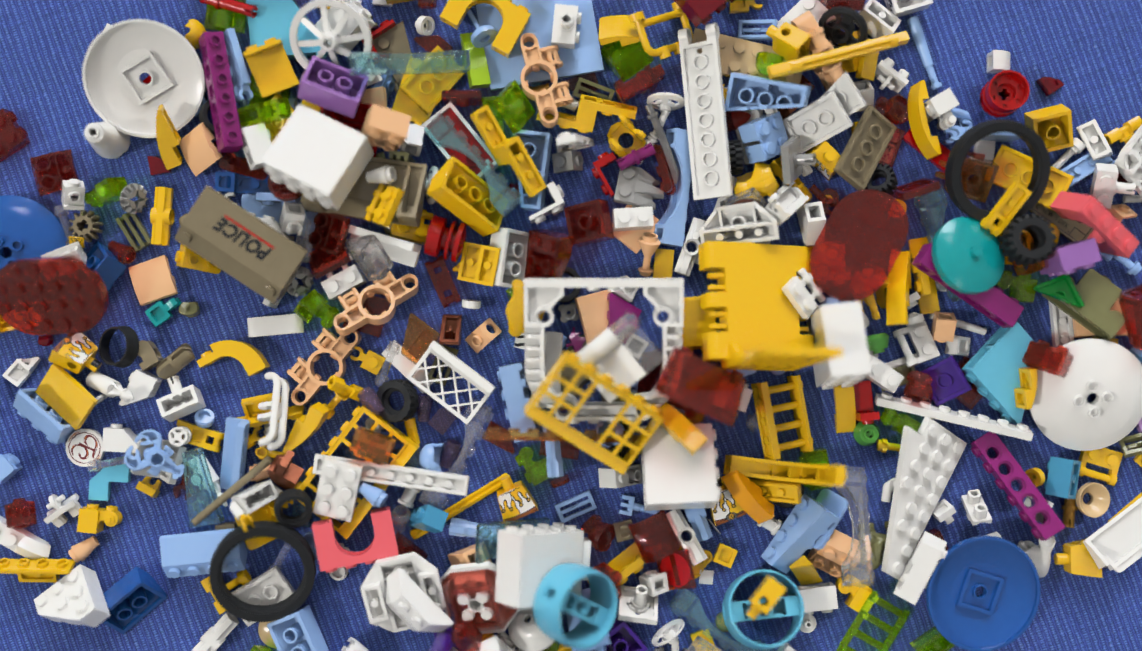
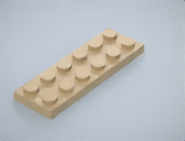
M695 28L692 43L707 41L705 30ZM720 34L718 38L723 76L730 77L732 72H739L769 78L767 66L786 62V60L773 51L772 46ZM702 49L698 50L699 54L702 53ZM802 72L776 78V80L800 84Z

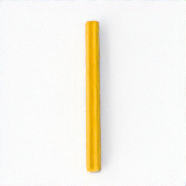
M502 474L445 509L444 512L449 513L446 521L502 488L499 479L508 474ZM416 528L410 531L414 540L428 533V531Z

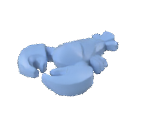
M153 429L141 431L134 441L137 443L140 439L145 438L146 440L141 442L140 445L154 444L153 447L144 449L143 461H141L138 449L135 450V456L132 455L134 447L132 445L124 455V463L132 471H141L151 466L147 471L148 474L158 476L162 470L172 473V479L175 480L184 473L183 469L185 466L183 464L177 466L170 457L174 454V451L168 445H165L164 450H162L161 434Z

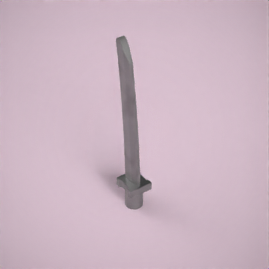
M650 103L644 106L648 113L647 118L652 122L665 154L673 182L677 184L679 171L657 116L659 113L658 111L655 112Z

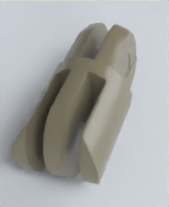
M184 343L156 366V373L159 378H172V376L193 361L195 355L191 346Z

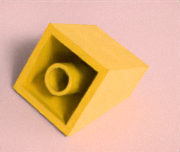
M700 296L684 297L683 354L692 353L693 350L701 349V352H703L702 334L716 332V330L709 329V324L716 323L715 318L709 317V312L715 310H701Z

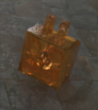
M967 154L962 167L961 180L963 190L968 199L986 203L999 168L994 161ZM940 160L939 165L946 168L947 161ZM936 171L934 176L945 180V173Z

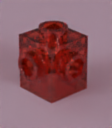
M18 498L14 499L13 503L5 505L7 528L22 529L37 524L34 501Z

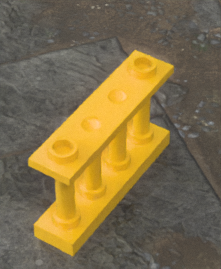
M800 375L787 376L788 383L770 387L768 382L751 384L764 459H781V451L800 447V451H814V442L810 432L803 393V382ZM789 390L791 402L771 405L770 394ZM793 409L794 421L775 425L774 413ZM796 428L798 440L778 443L777 432Z

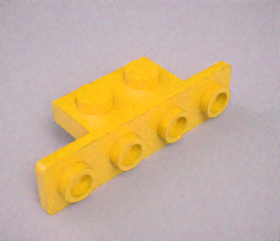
M928 237L908 240L911 271L914 274L915 280L914 289L921 297L918 299L920 314L923 313V315L934 313V311L940 312L935 280L912 265L921 247L929 243Z
M273 393L242 399L241 405L245 416L237 418L250 420V427L253 428L269 424L270 421L261 422L257 420L258 414L271 412V410L258 409V404L272 401ZM304 405L288 407L287 420H296L303 416Z
M645 533L598 571L610 578L614 586H622L628 581L627 577L632 573L637 574L643 569L644 559L657 550L658 546Z
M0 558V574H17L19 582L56 583L60 579V574H70L76 562L73 559Z

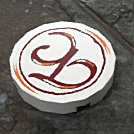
M83 428L74 431L66 442L65 451L68 458L73 464L81 467L96 464L103 458L106 452L102 451L103 438L101 434L94 429Z

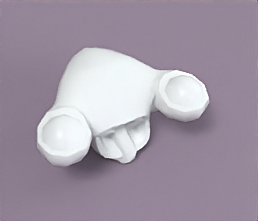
M1052 536L1044 541L1038 539L1039 545L1034 544L1032 541H1019L1018 547L1030 557L1036 567L1039 578H1044L1050 568L1051 552L1056 543L1055 537Z

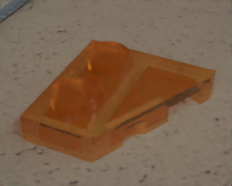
M410 313L401 354L416 365L432 341L439 339L440 334L413 313Z

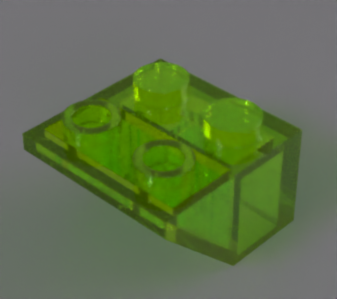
M619 40L605 44L600 48L602 58L623 83L654 61L653 57L644 51L641 42L622 47Z

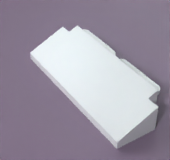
M1142 497L1083 541L1098 569L1108 566L1110 571L1114 570L1117 573H1121L1142 557Z

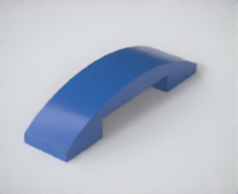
M229 172L215 173V190L217 192L293 194L286 187L287 185L283 183L279 185L270 179L271 176Z

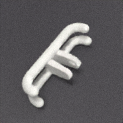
M267 372L264 378L266 380H273L272 401L259 403L258 409L271 410V412L258 414L257 420L261 422L270 421L268 435L265 438L259 439L258 444L260 446L267 445V449L273 451L281 447L285 441L290 387L286 379L279 377L275 372ZM281 386H282V394H281V402H280V393H281ZM279 420L278 437L275 442L271 443L276 437Z

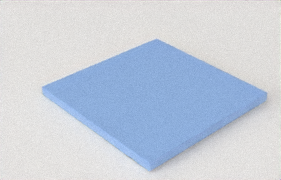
M512 0L511 3L514 5L526 7L531 17L509 58L492 50V43L484 47L491 80V91L521 86L520 77L525 66L520 46L522 35L525 33L534 34L537 37L540 48L551 46L555 4L578 6L579 12L582 13L581 24H577V31L580 32L579 44L575 43V49L559 48V57L564 65L556 69L558 79L604 71L592 0ZM477 4L476 10L480 27L491 25L498 34L503 24L500 12L492 5ZM526 42L524 45L526 47H532L534 44L532 42ZM544 70L532 71L525 79L528 81V84L551 81L549 73Z

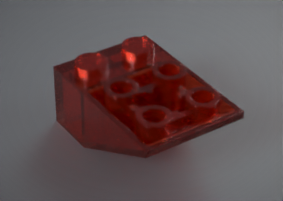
M547 229L529 230L524 278H562L572 255L574 236Z

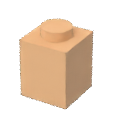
M934 311L931 328L933 340L940 343L953 342L957 323L954 313Z

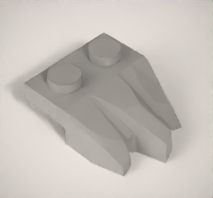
M630 166L623 171H619L614 202L632 205V207L652 206L653 210H656V204L652 200L664 199V192L662 189L655 187L660 184L655 177L640 167Z

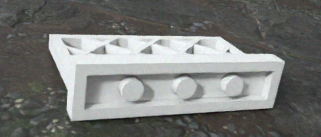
M434 340L406 377L467 425L497 388ZM430 353L437 357L438 365L427 367L426 358ZM449 366L452 368L453 377L442 378L441 367ZM438 368L440 379L429 380L428 369ZM425 369L426 381L419 382L413 378L417 370ZM465 378L468 382V389L458 390L456 379ZM453 379L455 391L444 392L443 381ZM440 381L441 393L430 391L429 382ZM472 390H480L485 396L481 401L473 402ZM469 391L470 403L459 404L458 392ZM455 393L457 404L448 405L445 402V394ZM471 405V414L467 419L461 415L460 406Z

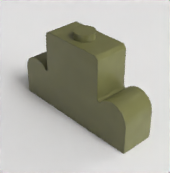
M1089 269L1074 284L1085 305L1082 308L1042 294L1044 298L1100 339L1111 340L1124 324V316L1121 312L1110 310L1123 293L1122 289L1113 284L1108 277L1099 274L1094 269Z

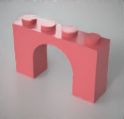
M1061 191L1050 205L1061 218L1076 220L1093 228L1094 230L1087 239H1096L1099 252L1129 258L1140 243L1092 195Z
M390 506L371 510L374 539L367 548L361 551H348L338 543L332 518L312 522L320 571L331 573L337 571V568L345 567L346 569L354 568L359 563L373 564L378 559L399 555Z

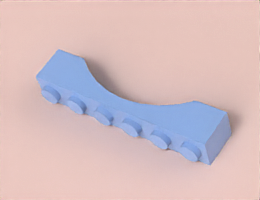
M673 128L666 130V137L679 171L677 184L673 182L670 202L662 218L655 224L654 233L658 235V239L661 242L660 245L683 247L689 189L692 181L687 130Z

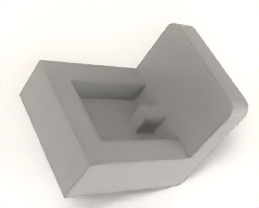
M571 150L552 154L554 173L583 170L581 152Z

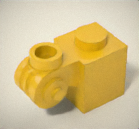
M87 504V506L79 509L77 532L97 534L103 531L104 523L108 527L120 524L123 520V515L118 510V506L109 505L106 508H101L99 504Z
M849 574L838 578L835 583L836 588L842 594L850 592L844 603L863 616H866L877 598L872 593L873 589L864 583L862 586L855 583L857 579Z

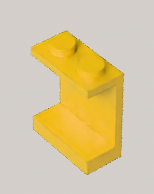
M275 37L265 40V44L258 47L257 44L245 48L246 52L243 53L263 99L300 85L281 40H276Z

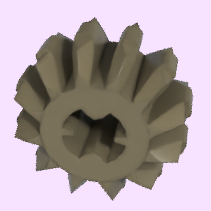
M81 210L80 214L74 213L75 220H69L70 223H73V226L68 228L74 231L71 236L84 237V241L88 243L92 242V238L99 239L97 233H103V230L99 229V227L104 225L103 222H98L101 217L95 215L94 211L91 210L88 212Z

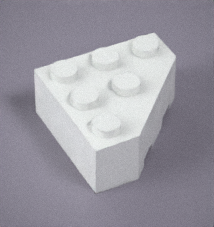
M81 564L34 599L38 615L54 622L96 627L111 616L96 571Z

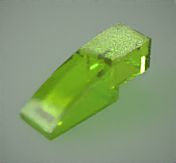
M276 98L266 102H257L237 109L240 129L261 123L269 124L286 120L292 115L289 98Z

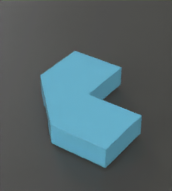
M110 462L89 481L88 500L109 501L111 482L129 483L131 469L127 468L123 462Z

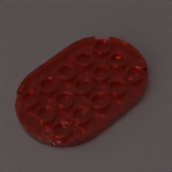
M873 189L855 191L838 202L812 249L810 258V269L814 281L825 294L840 301L852 302L870 297L882 287L908 237V218L901 204L891 195Z
M47 257L19 259L7 264L0 270V315L10 326L30 335L82 333L96 326L106 314L108 292L100 275L84 265L85 262L76 258Z

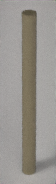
M269 456L264 458L195 516L191 522L197 526L273 462Z

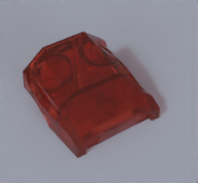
M71 149L30 158L40 197L61 192L62 180L78 179Z
M318 213L314 218L315 230L308 237V247L340 256L347 238L351 219L332 213Z
M659 510L660 512L635 524H628L645 563L657 562L674 554L680 548L664 510Z

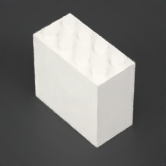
M299 103L261 162L265 167L264 170L269 173L270 179L279 185L283 183L292 192L297 193L299 191L308 200H316L328 210L332 208L338 211L370 162L374 152L367 136Z
M861 301L819 306L806 321L807 327H809L808 335H814L815 347L842 348V356L813 365L816 388L822 387V390H830L838 385H841L842 388L853 387V385L858 384L857 382H861L862 379H866V376L872 373Z
M712 423L693 424L708 438L707 442L694 455H691L680 442L677 443L661 425L657 428L641 450L644 511L714 508L719 499H721V488L717 487V479L720 478L719 467H715L716 460H718V450L714 448L716 429H712Z
M552 522L551 526L546 523H538L537 527L529 524L522 525V528L506 526V529L498 530L495 602L517 609L533 607L537 588L551 569L563 563L583 564L584 530L576 529L575 525L564 526L562 522ZM582 579L570 589L571 592L580 596Z

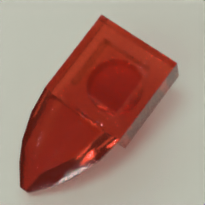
M743 111L725 112L727 133L745 124L750 119L751 114Z

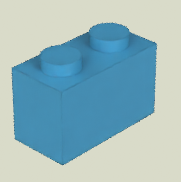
M1051 456L1047 463L1048 477L1044 483L1045 494L1066 499H1076L1081 461Z

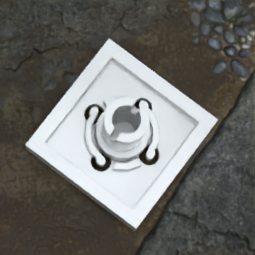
M644 585L636 587L620 586L618 620L657 625L658 595L654 597L648 595V588Z

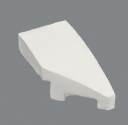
M39 357L16 359L2 376L20 388L35 370L41 359Z

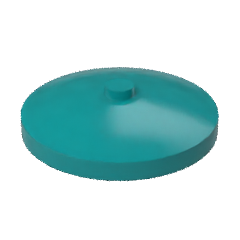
M971 217L952 219L938 229L932 242V259L939 276L952 289L964 294H979L991 289L998 283L1004 271L1005 258L1002 254L1004 252L1003 249L999 248L1001 243L998 237L992 235L989 229H984L980 226L981 221Z

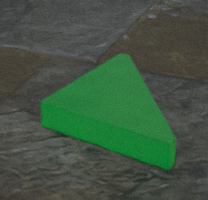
M1069 274L1033 287L1037 292L1075 307L1082 308L1085 306Z

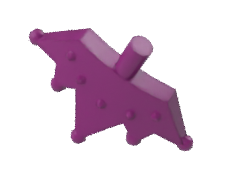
M573 327V331L568 337L571 343L566 344V347L572 346L574 353H577L585 347L583 344L586 339L585 337H579L581 332L575 333V327Z

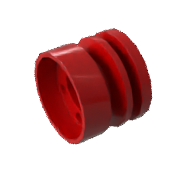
M1004 70L997 73L981 90L979 97L983 110L996 118L1007 117L1013 114L1028 100L1030 94L1029 83L1021 73L1013 70Z
M434 215L427 232L424 254L437 258L440 251L444 250V260H448L452 252L451 261L456 263L463 251L464 242H466L467 224L461 222L457 230V221L454 220L450 228H448L447 218Z

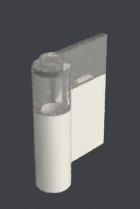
M628 312L576 353L581 357V361L586 364L588 362L592 363L598 368V372L609 374L614 378V382L619 385L623 383L628 388L665 359L639 327V319L634 313L630 315ZM597 384L596 388L608 403H611L618 397L600 384Z

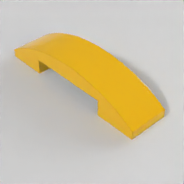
M921 80L910 87L907 112L913 138L924 157L930 160L941 155L942 152L938 135L931 136L923 102L929 99L926 82Z
M838 385L833 389L836 433L853 432L856 427L854 385L847 388H842L841 385Z

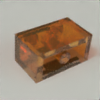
M360 426L356 429L349 451L354 452L353 455L358 458L367 457L372 459L373 463L383 465V463L387 464L390 461L397 439Z

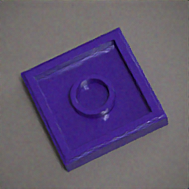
M953 355L917 373L937 407L972 389Z

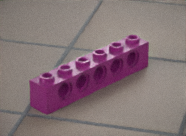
M223 31L203 32L198 41L218 153L238 152L244 145Z
M988 431L970 443L972 453L977 458H981L984 463L982 464L984 469L995 477V484L1000 490L1003 489L1006 492L1008 502L1012 506L1017 507L1020 511L1018 513L1020 518L1025 523L1028 522L1032 528L1030 531L1036 539L1041 541L1047 540L1065 528V525L996 433ZM988 449L995 451L996 456L994 459L987 455ZM1001 464L1007 467L1006 475L999 471ZM1012 481L1018 482V491L1012 489ZM1025 497L1031 500L1030 507L1024 505L1023 499ZM1037 513L1043 516L1042 524H1039L1035 519Z

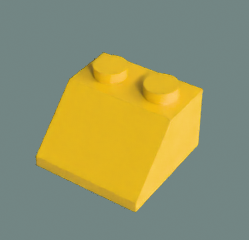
M1058 104L1024 113L1025 125L1033 129L1042 138L1048 152L1074 146L1072 111L1065 105Z

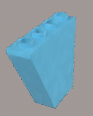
M246 0V4L255 5L258 9L257 11L253 10V12H257L255 18L247 16L250 46L255 44L258 47L265 44V40L275 37L276 40H281L288 59H296L290 46L289 33L292 20L301 9L295 0ZM300 22L298 40L319 39ZM320 46L300 47L307 60L312 56H316L321 49ZM326 52L322 59L326 58V55H329V53Z
M1016 321L1015 325L1011 328L1000 327L961 370L966 374L967 380L978 388V393L986 397L989 405L1001 414V419L1009 421V424L1021 423L1025 409L1016 408L1014 388L1021 387L1019 368H1036L1041 349Z

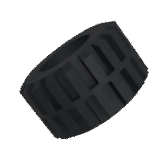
M1025 214L1011 220L1002 231V236L999 237V241L1002 242L999 248L1004 250L1003 256H1008V261H1015V265L1028 266L1047 259L1048 255L1053 253L1052 248L1056 247V243L1053 241L1057 239L1056 235H1053L1052 232L1055 229L1054 227L1050 228L1048 220L1043 221L1044 217L1041 215L1036 217V214ZM1023 230L1029 232L1033 237L1034 246L1032 250L1025 248L1021 242Z

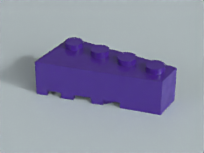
M617 616L609 631L611 645L606 646V651L648 650L644 640L627 621L618 620Z

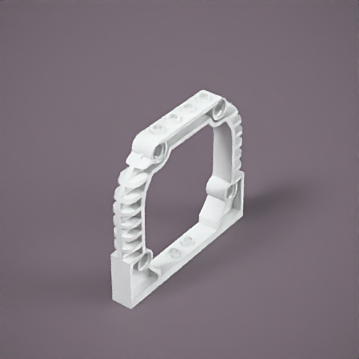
M524 278L525 376L531 392L534 394L546 377L545 327L551 325L554 320L552 308L564 296V288H588V291H600V288H608L607 291H619V288L643 287V295L655 307L652 314L653 320L658 326L662 327V367L659 380L650 392H639L638 394L642 395L648 404L662 406L677 390L682 375L684 279ZM661 311L668 313V317L664 321H660L657 318ZM540 312H548L550 318L547 321H542L539 318ZM552 386L547 390L557 397H560L563 393L556 392ZM568 393L563 401L573 407L579 402L571 393ZM545 394L540 399V402L550 409L556 402ZM584 402L570 421V424H578L580 421H588L589 424L607 421V423L611 424L626 402ZM560 404L555 411V416L559 420L565 421L572 411L569 410L567 413H561L559 407L562 405ZM630 405L623 416L634 423L641 413L637 411L636 407ZM646 414L642 421L648 420L650 416Z

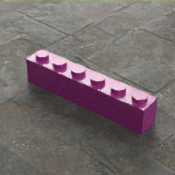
M932 243L924 244L912 262V265L1002 328L1013 327L1024 309L1023 306L1018 304L1019 301L1017 299L1008 297L997 286L979 294H964L952 289L942 280L934 266Z

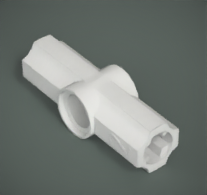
M693 217L673 272L690 277L698 255V245L701 244L699 230L706 222L705 220ZM692 242L696 245L695 252L687 250V243Z
M671 510L665 514L664 517L692 566L706 560L708 557L697 540L695 531L690 528L681 510ZM681 533H689L690 541H684L681 538Z
M226 612L200 638L201 641L192 651H216L224 643L230 632L240 623L237 617Z

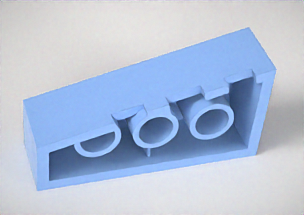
M732 72L725 100V111L808 106L812 86Z
M512 129L513 137L519 136L547 185L553 136L548 132ZM518 179L521 208L525 211L534 212L544 209L546 188L534 197H529Z
M523 362L498 367V381L502 383L503 390H501L502 401H506L507 406L504 409L506 420H510L511 425L508 428L510 439H514V443L536 439L538 436L535 421L525 415L524 406L529 401L530 396Z
M804 493L802 495V503L796 504L761 557L772 567L787 574L791 570L789 566L802 557L806 550H811L816 545L814 542L821 535L825 536L829 532L828 528L833 523L837 524L841 519L818 501Z

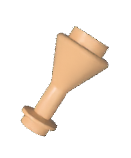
M643 233V236L638 239L644 255L643 265L638 268L641 276L648 277L653 273V269L650 268L651 257L661 244L658 235L655 233Z

